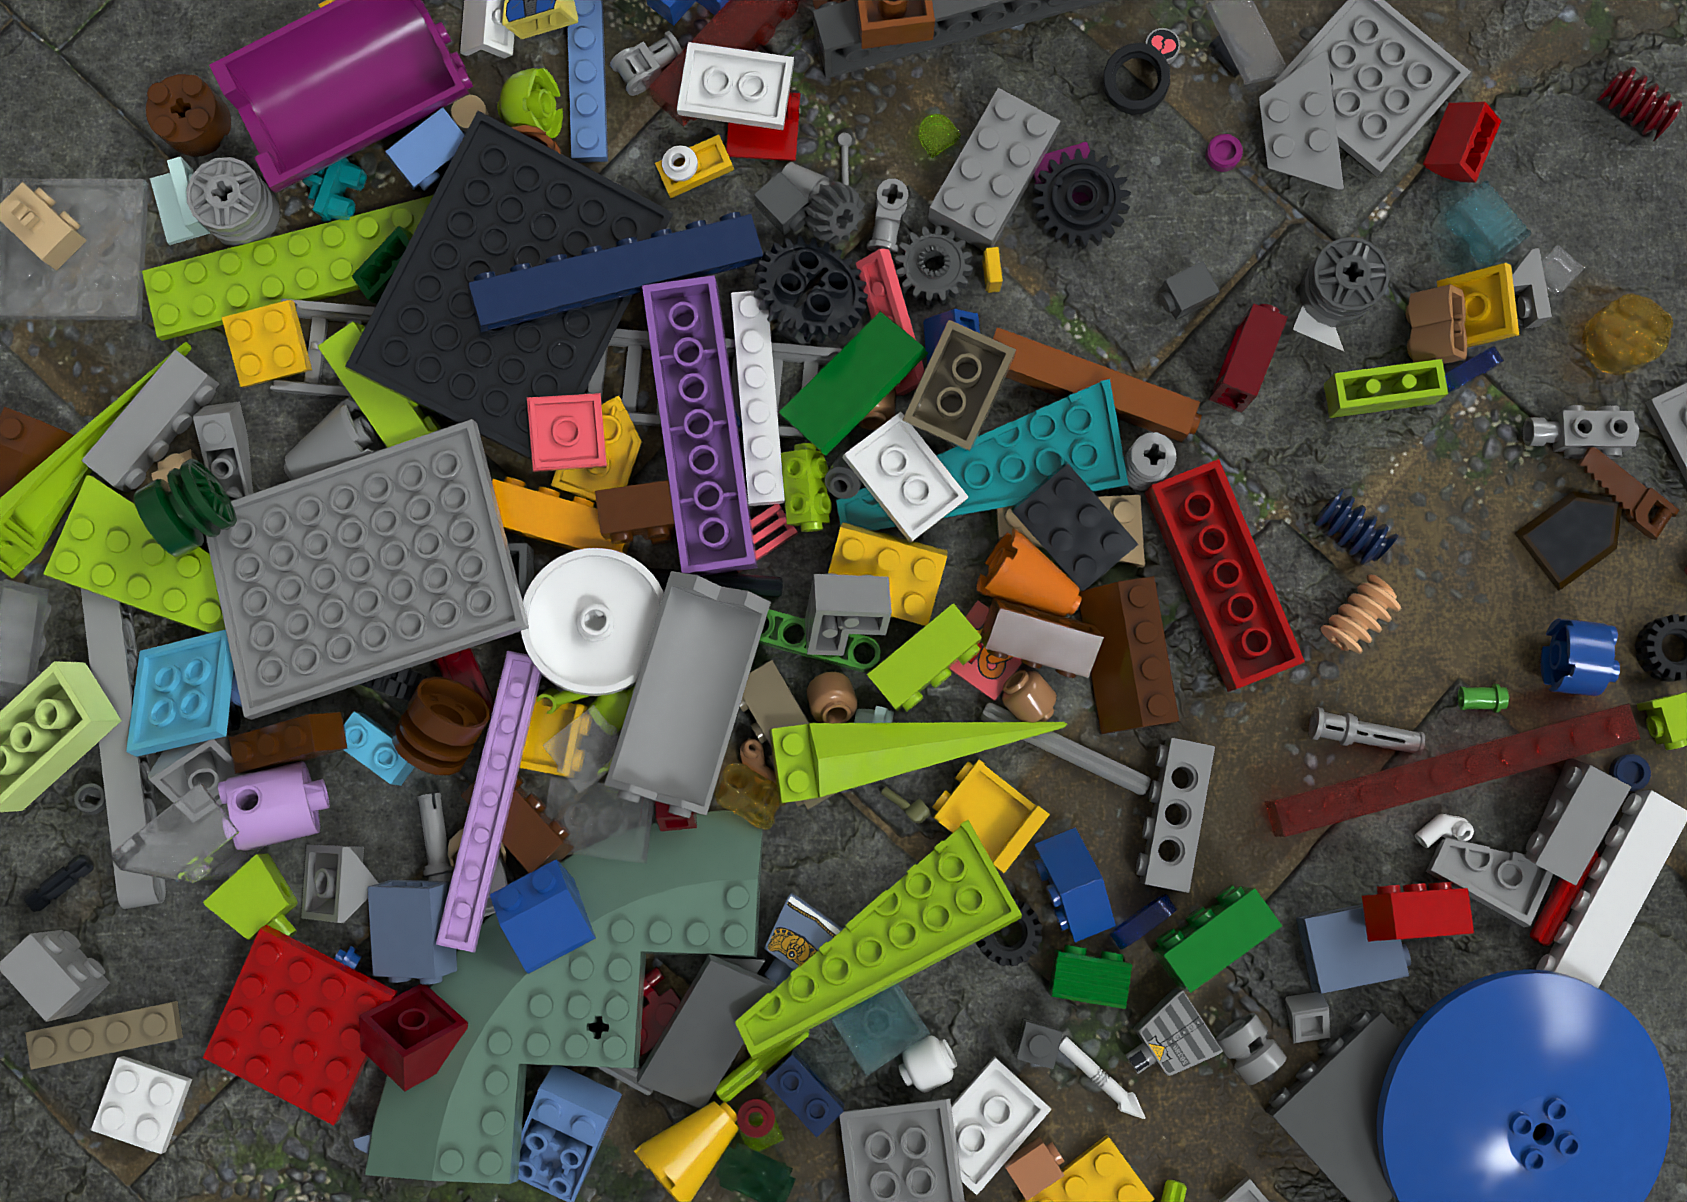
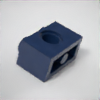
M794 1049L765 1078V1082L816 1138L844 1112V1103Z

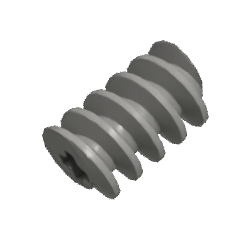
M1157 432L1146 433L1133 443L1124 456L1129 486L1139 491H1146L1151 485L1162 481L1174 468L1176 449L1172 441L1165 435Z

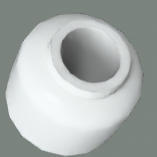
M931 1035L907 1046L903 1050L902 1057L904 1063L899 1065V1070L907 1086L914 1084L918 1090L925 1093L949 1082L953 1077V1069L957 1067V1062L946 1040L939 1041V1039Z

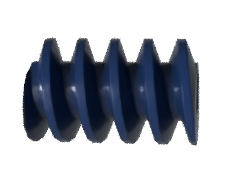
M1341 488L1319 512L1315 526L1320 527L1329 523L1330 526L1326 534L1328 537L1338 532L1341 533L1337 545L1342 546L1351 542L1352 546L1348 553L1350 556L1362 551L1361 565L1370 561L1375 562L1394 544L1398 534L1395 533L1385 538L1389 527L1386 524H1382L1374 529L1377 516L1373 514L1363 519L1366 507L1360 505L1352 510L1355 498L1351 495L1340 500L1344 491Z

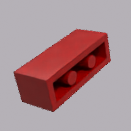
M1451 882L1428 884L1429 891H1427L1426 883L1403 885V892H1401L1400 885L1377 887V894L1362 896L1368 942L1474 933L1468 888L1452 889Z

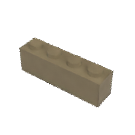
M773 660L749 673L740 708L743 712L748 709L752 712L756 722L751 724V727L761 744L768 740L771 745L770 729L809 724ZM772 754V755L769 756V758H770L771 762H772L773 765H774L773 754ZM837 793L816 799L795 801L797 807L805 804L807 810H810Z

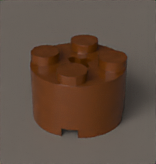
M177 74L167 77L161 82L154 83L149 87L146 103L147 121L151 129L170 147L184 155L199 157L208 155L221 146L219 144L225 134L228 136L231 129L230 111L222 99L203 80L196 75Z

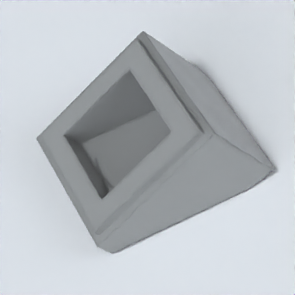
M1314 992L1286 997V1009L1293 1043L1330 1038L1329 1006L1321 993Z

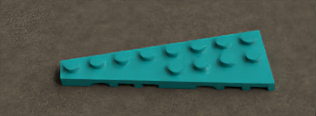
M1110 379L1102 380L1095 385L978 436L971 451L957 446L936 455L969 497L944 518L1015 506L1066 461L1092 491L1129 485ZM866 487L860 489L852 498L836 500L840 525L845 522L874 531L897 527Z

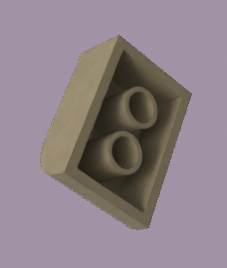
M948 320L902 421L967 451H971L1015 358L1016 349Z

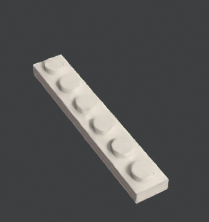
M755 291L731 293L749 506L785 503L770 321L767 320L769 310H759L758 307L762 299L754 297Z

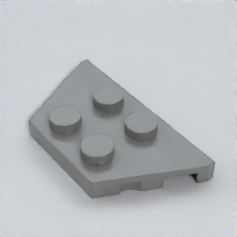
M1324 51L1261 95L1259 103L1268 170L1297 177V179L1310 183L1314 182L1340 191L1344 189L1328 52Z

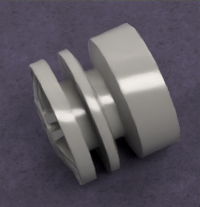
M232 157L214 158L202 164L190 178L187 186V204L191 213L223 244L235 247L266 239L275 231L280 218L278 200L269 186L244 161Z

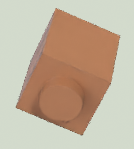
M1040 1137L1017 1151L1004 1164L1026 1201L1065 1176L1059 1167L1060 1164L1065 1162L1053 1142L1045 1145Z

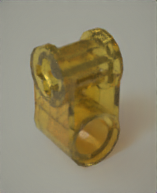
M732 763L723 770L714 791L718 804L746 819L753 826L764 830L770 829L774 825L776 812L779 807L786 804L779 803L776 782L766 779L741 763ZM729 784H734L737 787H739V789L733 788Z

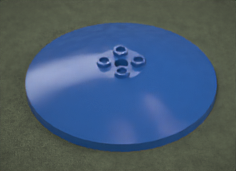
M1510 970L1482 977L1454 990L1424 1013L1403 1039L1389 1065L1383 1081L1377 1112V1144L1385 1179L1396 1202H1644L1658 1177L1669 1140L1671 1102L1668 1081L1658 1051L1647 1031L1627 1008L1606 992L1583 980L1547 970ZM1540 1123H1546L1547 1130L1545 1135L1539 1140H1534L1533 1132L1535 1127Z

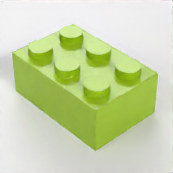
M953 603L869 672L867 676L896 711L903 707L908 712L923 699V695L920 693L930 684L937 688L951 676L952 672L949 668L959 660L962 665H965L980 652L981 649L978 647V644L981 642L982 637Z

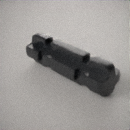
M77 855L68 862V866L61 867L39 884L40 888H34L25 895V903L33 912L41 911L50 904V900L57 899L79 882L78 878H84L94 869L93 863L86 855Z

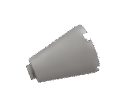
M348 397L341 401L286 454L284 470L292 481L386 449L387 447L352 397Z

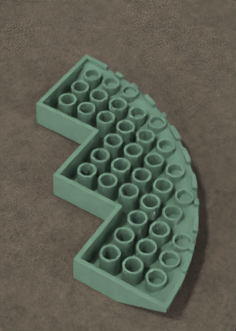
M764 809L707 812V816L698 813L697 828L660 831L658 823L654 822L621 832L578 851L560 862L575 880L596 939L529 974L523 968L500 927L496 913L491 914L482 923L476 951L470 952L458 949L456 952L457 971L442 976V982L432 984L430 987L431 990L468 1022V1028L434 1076L404 1092L387 1075L373 1122L365 1175L428 1181L511 1184L518 1181L527 1064L639 1068L646 954L708 956L711 954L719 957L757 958ZM600 1017H602L603 1023L609 1024L608 1032H602L601 1039L598 1038L597 1032L593 1031V1025L598 1023Z

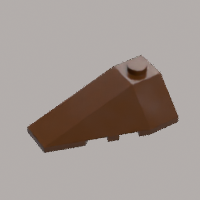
M4 407L0 415V498L74 435Z

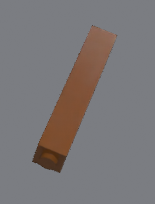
M996 328L993 339L1016 349L1015 358L1006 378L1060 398H1066L1102 380L1110 379L1117 419L1152 432H1157L1179 442H1183L1189 433L1193 435L1196 433L1202 417L1201 414L1196 413L1200 401L1004 329Z

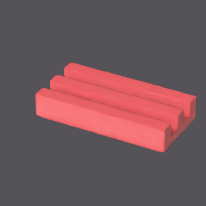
M774 504L751 520L752 530H754L775 515L779 518L753 535L754 545L783 525L787 529V531L755 551L757 561L798 534L793 525H787L786 514L779 504Z

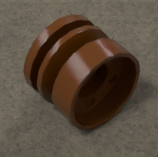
M443 677L423 679L408 703V709L401 716L400 723L392 733V743L397 753L403 759L421 771L434 775L455 774L464 766L474 748V743L478 740L489 721V708L474 690L460 682Z

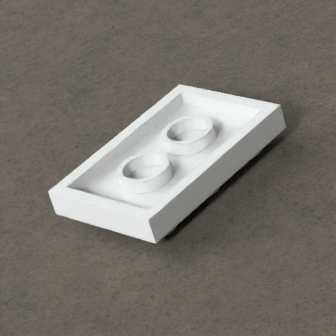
M688 42L677 106L678 115L784 130L794 57Z
M899 412L847 451L842 458L909 543H911L969 497L914 427L902 421L904 415L902 412Z
M995 1056L951 1105L962 1182L978 1195L1052 1110Z

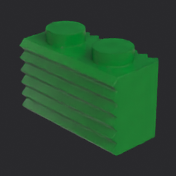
M1065 944L1064 951L1055 950L1048 993L1051 997L1126 1009L1132 964L1123 961L1124 954L1101 951V957L1086 955L1087 948Z

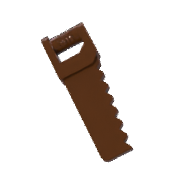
M1596 447L1588 448L1577 464L1578 466H1584L1585 473H1591V480L1598 481V487L1605 488V494L1612 495L1613 502H1619L1620 509H1626L1625 515L1628 518V522L1650 539L1657 540L1670 518L1676 517L1679 512L1678 508L1653 488L1645 487ZM1653 505H1655L1659 509L1649 523L1648 513Z

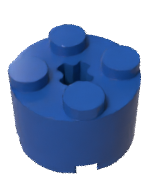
M1560 618L1555 619L1550 624L1546 635L1552 636L1550 647L1543 646L1541 652L1542 680L1544 684L1552 686L1548 690L1552 692L1599 696L1604 692L1609 682L1617 681L1620 665L1617 660H1614L1615 645L1618 638L1615 626L1605 623Z

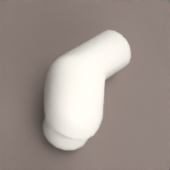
M1439 814L1415 834V838L1423 847L1429 848L1440 837L1466 842L1472 838L1474 829L1465 818Z

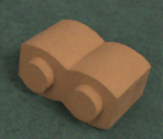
M1450 284L1410 294L1409 305L1406 307V318L1412 326L1410 339L1407 342V351L1410 358L1413 359V363L1442 359L1443 364L1466 359L1467 336L1464 326L1466 307L1463 290Z

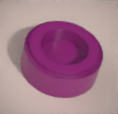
M1230 134L1217 135L1210 141L1206 149V161L1216 171H1230L1239 163L1243 154V148L1236 137Z

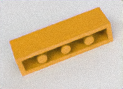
M505 477L504 482L496 479L492 480L504 531L572 551L586 548H604L627 555L630 542L612 544L611 539L605 540L601 535L598 510L593 508L594 502L574 496L573 501L559 498L560 493L546 487H539L538 492L525 488V482L511 477Z

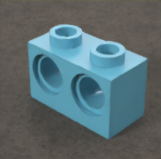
M354 711L343 725L348 748L344 749V751L389 784L402 785L415 767L397 753L392 743V733L368 715Z

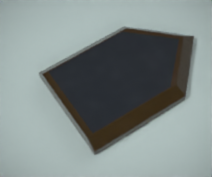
M1572 491L1514 534L1557 590L1560 591L1617 549L1622 509L1619 508V502H1613L1611 497Z

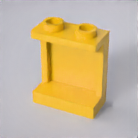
M536 696L519 768L574 778L575 772H581L584 764L585 750H580L583 735L589 736L593 717L591 714H588V706L566 703L561 705L552 714H547V711L553 707L552 701L543 698L537 702L538 697Z
M980 759L974 765L968 761L955 777L960 783L950 794L945 790L932 806L937 811L932 818L951 833H954L961 823L969 820L996 869L1001 873H1005L1050 814L1040 806H1036L986 767L985 763Z

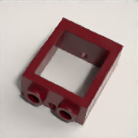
M1253 304L1237 326L1209 397L1210 401L1241 413L1258 395L1288 316L1280 314L1278 308L1269 304Z

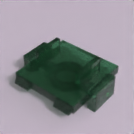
M739 1142L735 1149L727 1147L714 1175L721 1179L719 1182L721 1187L731 1192L735 1190L758 1202H786L796 1178L790 1176L793 1168L787 1166L786 1163L774 1160Z

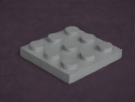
M950 1099L848 1110L840 1115L850 1202H965Z

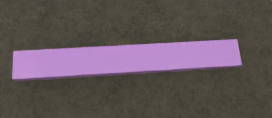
M507 651L436 945L470 952L476 951L542 675L527 654Z

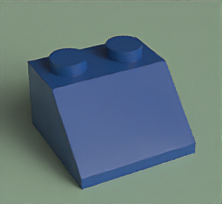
M557 859L489 894L499 925L528 974L596 939L575 880Z

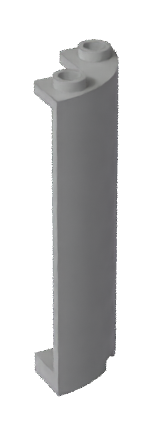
M670 572L604 784L605 786L618 789L617 797L639 803L640 797L670 805L669 813L690 818L692 812L707 816L771 604L770 601L749 591L721 587L698 575Z

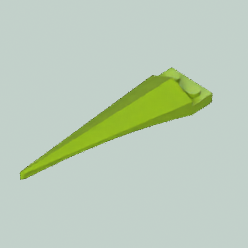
M185 342L176 350L186 356L191 351V346ZM168 357L0 498L1 571L13 579L41 553L58 522L81 489L86 475H90L93 471L81 460Z
M809 723L773 728L769 732L779 803L820 798L1064 728L1067 723Z

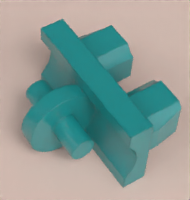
M344 158L328 166V168L326 167L318 171L316 175L303 179L302 182L311 188L308 199L315 202L312 210L322 217L321 220L325 223L332 222L335 219L349 220L354 215L356 204L352 199L343 197L345 190L349 187L361 191L364 188L367 174L362 168Z

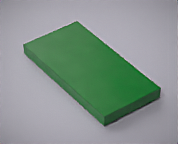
M880 311L779 413L826 456L929 353L924 346Z

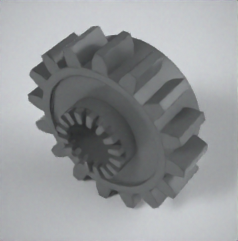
M925 226L922 227L921 237H918L913 232L909 234L910 245L901 242L899 251L902 255L896 256L895 265L902 268L896 270L898 280L904 279L901 290L903 292L910 290L913 293V301L922 298L925 299L926 305L930 306L932 300H938L941 305H944L946 297L958 298V287L967 288L968 280L964 276H971L973 267L967 264L971 261L972 253L962 252L966 241L963 239L955 242V231L951 230L945 236L942 235L941 226H937L935 234H930ZM929 261H936L942 265V269L935 272L929 271L925 264Z

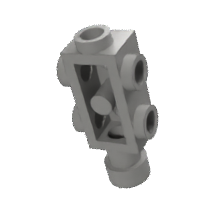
M1582 405L1566 406L1561 409V412L1552 416L1551 421H1547L1545 418L1528 417L1523 426V440L1526 446H1544L1546 443H1553V452H1564V458L1566 459L1582 458L1590 447H1596L1610 459L1620 458L1623 452L1636 447L1639 437V427L1635 422L1634 411H1620L1619 406H1602L1597 408V411H1586ZM1578 424H1583L1585 426V428L1582 429L1581 432L1578 429Z

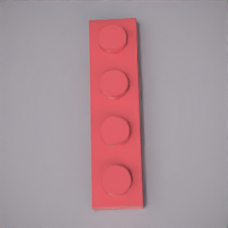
M878 249L856 262L857 269L861 270L860 280L866 282L863 291L868 294L866 301L871 318L873 319L881 311L915 339L890 250ZM922 360L895 386L896 396L905 395L917 389L925 372Z

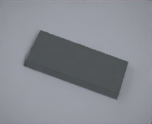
M709 954L637 1074V1084L697 1108L705 1107L744 1043L735 1021L767 993L770 994L776 988L775 982Z

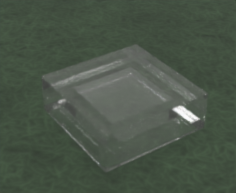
M1558 244L1542 259L1546 287L1555 296L1562 293L1584 269Z

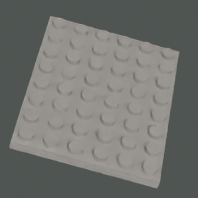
M473 419L233 500L231 503L237 518L235 526L228 530H221L220 534L215 538L206 536L244 718L250 720L529 628L478 425Z

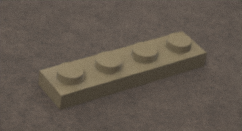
M177 1001L25 1032L31 1070L183 1038Z

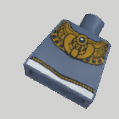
M791 893L764 949L776 957L764 975L779 986L790 976L793 970L798 966H802L819 951L818 949L825 942H829L843 928L797 895Z

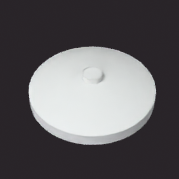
M586 548L564 554L550 562L536 575L523 599L529 628L522 630L521 635L529 658L544 677L564 690L589 696L608 695L623 691L637 682L664 592L654 575L644 565L624 553L604 548Z

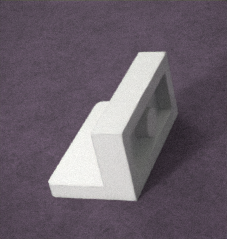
M464 0L461 54L469 56L479 50H484L504 59L513 55L514 33L503 26L502 23L504 0Z

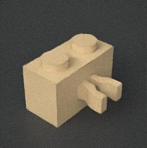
M22 182L0 203V221L42 261L57 271L87 240L77 231L81 225L66 211L59 214L52 208L56 201L43 189L38 187L33 191Z

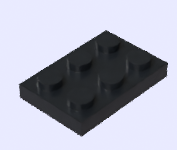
M1067 461L1011 509L1082 591L1087 589L1139 545Z

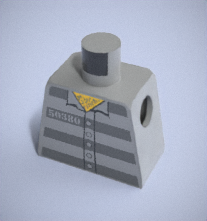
M1176 987L1134 1026L1133 1029L1142 1041V1044L1125 1056L1137 1074L1156 1063L1162 1073L1166 1076H1171L1219 1055L1223 1050L1184 991Z

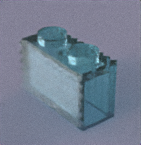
M1486 180L1456 202L1444 214L1448 219L1447 226L1450 231L1456 236H1462L1470 245L1469 250L1472 257L1479 263H1485L1488 267L1493 266L1531 235V230L1527 229L1522 220L1517 217V214L1513 213L1512 208L1508 207V204L1503 201V198L1499 196L1498 192L1494 191V187L1490 186L1489 181Z

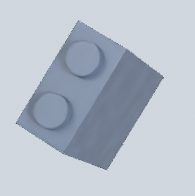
M388 880L368 887L373 976L389 977V982L393 983L419 978L420 984H435L443 981L442 976L457 971L456 949L436 945L451 882Z
M1363 904L1296 917L1312 991L1322 994L1409 976L1407 966L1411 965L1410 953L1407 946L1402 944L1401 939L1368 942Z

